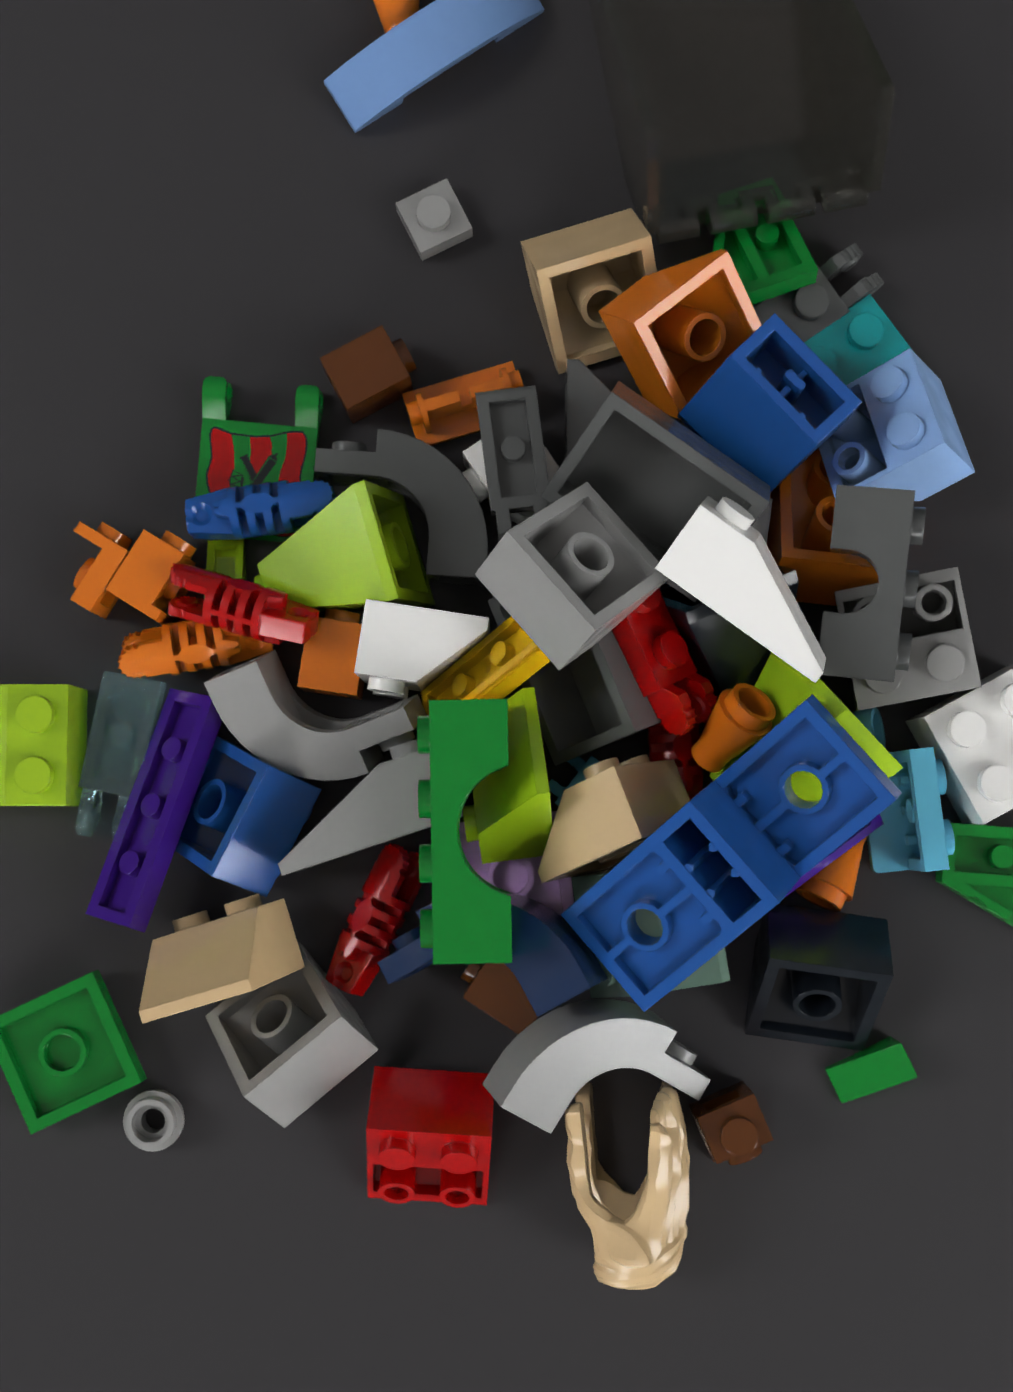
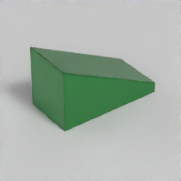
M891 1036L824 1068L842 1104L918 1078L902 1043Z

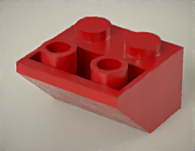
M374 1066L366 1126L368 1198H381L386 1202L403 1204L411 1200L442 1202L447 1206L463 1208L472 1204L487 1205L494 1098L483 1086V1082L489 1073Z

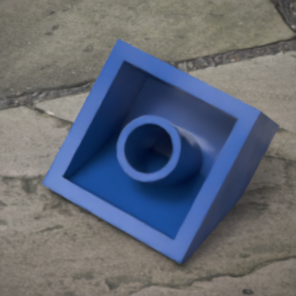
M217 735L175 851L210 876L267 897L276 878L281 874L278 863L291 851L303 825L308 821L312 813L313 806L321 789L298 776L280 770L259 759L250 751Z

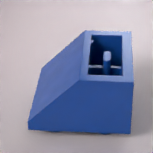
M774 313L723 362L679 412L677 417L693 433L768 484L771 493L851 417L862 401Z

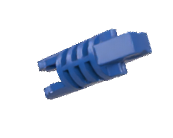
M281 480L274 483L266 482L258 485H245L243 487H228L186 499V526L188 533L193 539L242 540L251 537L257 538L267 535L295 533L296 529L305 525L337 497L329 482L325 483L323 480L289 483L288 480Z

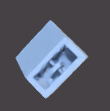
M910 348L846 385L862 403L851 417L819 447L834 498L836 497L837 485L915 490L914 501H922L975 473L941 380Z

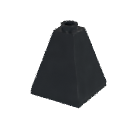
M778 566L793 596L797 599L799 580L796 570ZM669 584L660 587L661 596L680 635L685 640L688 652L698 670L695 673L710 680L714 689L713 694L717 696L716 699L718 700L723 690L733 689L738 683H747L755 686L771 651L697 599L693 602Z

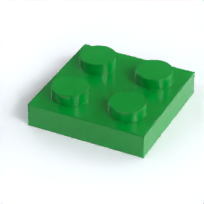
M99 969L0 1015V1066L30 1134H34L147 1079Z

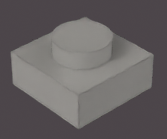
M447 178L395 203L397 213L422 261L473 237L472 226Z

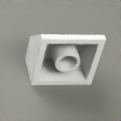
M366 599L354 673L364 683L368 684L367 690L373 691V695L402 700L407 699L409 690L421 692L490 634L489 617Z

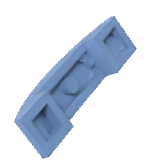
M435 0L349 59L324 80V85L354 133H357L402 104L404 97L491 41L495 40L497 43L542 14L545 9L539 0Z

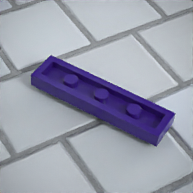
M170 688L85 914L145 933L222 723V719L213 705L210 696Z

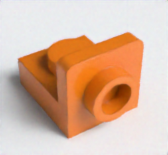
M79 521L73 531L101 548V551L96 558H89L80 567L73 582L76 590L70 600L89 612L106 619L119 598L105 589L129 553L127 549L133 540L103 521L96 531Z

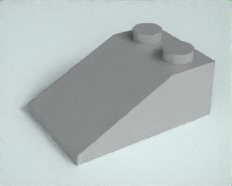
M417 739L389 749L392 760L378 764L278 863L282 876L431 827V818H419L418 781L430 779V754H418Z

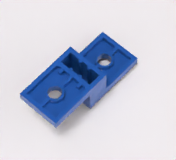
M812 694L568 907L561 916L643 1012H645L778 905L803 875L895 802L902 792ZM796 771H806L814 774L822 784L823 793L821 799L809 802L799 798L791 786L792 774ZM637 909L652 911L659 917L663 927L662 936H649L638 927L635 917Z

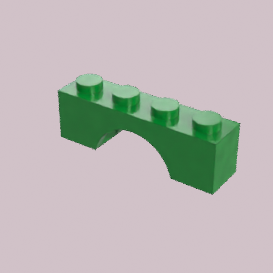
M507 699L429 700V715H418L417 717L418 754H430V779L418 781L419 818H431V844L419 845L420 883H432V909L420 910L421 948H433V964L512 963L511 892L490 884L472 868L464 854L459 831L461 813L472 790L490 774L509 766Z

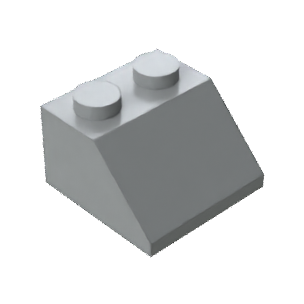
M588 482L509 529L475 573V576L558 670L564 668L598 643L669 579L655 569L659 561Z
M298 940L297 942L305 965L304 968L254 991L227 998L205 1016L243 1097L283 1128L287 1127L379 1050L356 1010L340 990L326 980L327 974Z

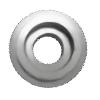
M161 1089L146 1090L135 1096L127 1105L123 1116L124 1131L130 1142L139 1149L151 1152L160 1151L172 1145L182 1133L185 1123L184 1110L179 1100L173 1094ZM149 1109H157L163 1113L165 1118L163 1128L154 1129L148 1125L146 1113Z

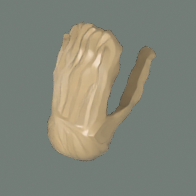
M662 1081L650 1111L647 1174L636 1194L623 1191L604 1171L598 1160L593 1086L591 1082H587L576 1093V1103L569 1105L565 1110V1128L568 1136L566 1163L569 1170L572 1195L576 1199L578 1210L591 1229L595 1253L594 1274L599 1282L617 1289H650L656 1287L677 1271L682 1258L684 1241L688 1233L686 1219L689 1211L690 1155L687 1144L686 1124L676 1089Z

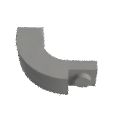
M276 650L227 669L204 682L220 718L233 736L248 751L288 774L307 779L324 781L343 780L370 773L384 758L382 752L389 751L390 748L415 738L412 730L417 727L418 715H427L418 694L356 718L341 719L321 714L309 707L297 695L286 675Z
M593 999L571 1003L555 1009L527 1026L504 1049L484 1080L483 1086L501 1108L551 1134L576 1093L587 1082L607 1071L620 1068L643 1070L698 1101L711 1079L693 1065L698 1055L673 1039L677 1031L650 1010L643 1012L638 1005L627 1001Z

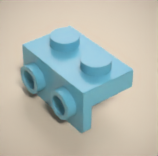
M934 747L889 752L903 767L894 776L889 777L902 794L880 813L884 824L867 837L871 870L874 873L904 870L921 872L949 870L948 855H953L955 838L950 821L943 819L940 795H944L947 789L946 771L942 760L935 759Z

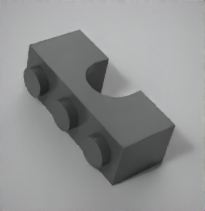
M837 485L830 549L832 553L852 554L866 559L874 567L879 583L873 600L863 609L852 613L823 611L820 647L826 656V662L822 675L894 682L895 670L908 671L912 633L900 632L902 607L915 608L919 570H907L909 544L922 545L926 507H914L915 490Z

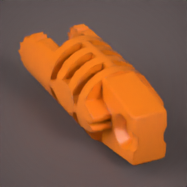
M184 619L175 623H163L161 627L143 629L142 632L135 631V633H129V636H125L122 643L123 650H121L118 659V669L122 670L121 674H125L126 677H132L133 679L135 677H152L169 673L171 675H178L182 672L188 671L190 673L203 668L207 670L213 669L215 666H230L273 651V644L227 632L220 627L213 628Z

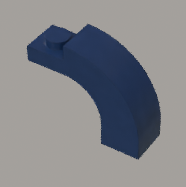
M511 893L512 963L504 964L516 976L537 1017L608 979L595 954L561 915L538 901ZM432 904L421 909H432ZM421 909L415 911L419 919ZM419 926L393 940L392 943L396 952L377 962L388 984L411 977L432 965L433 948H421Z

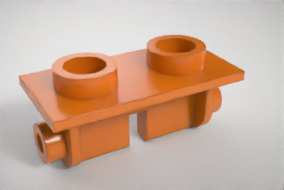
M513 361L409 391L403 393L402 396L415 438L432 446L480 431L475 393L524 386L519 370H515Z

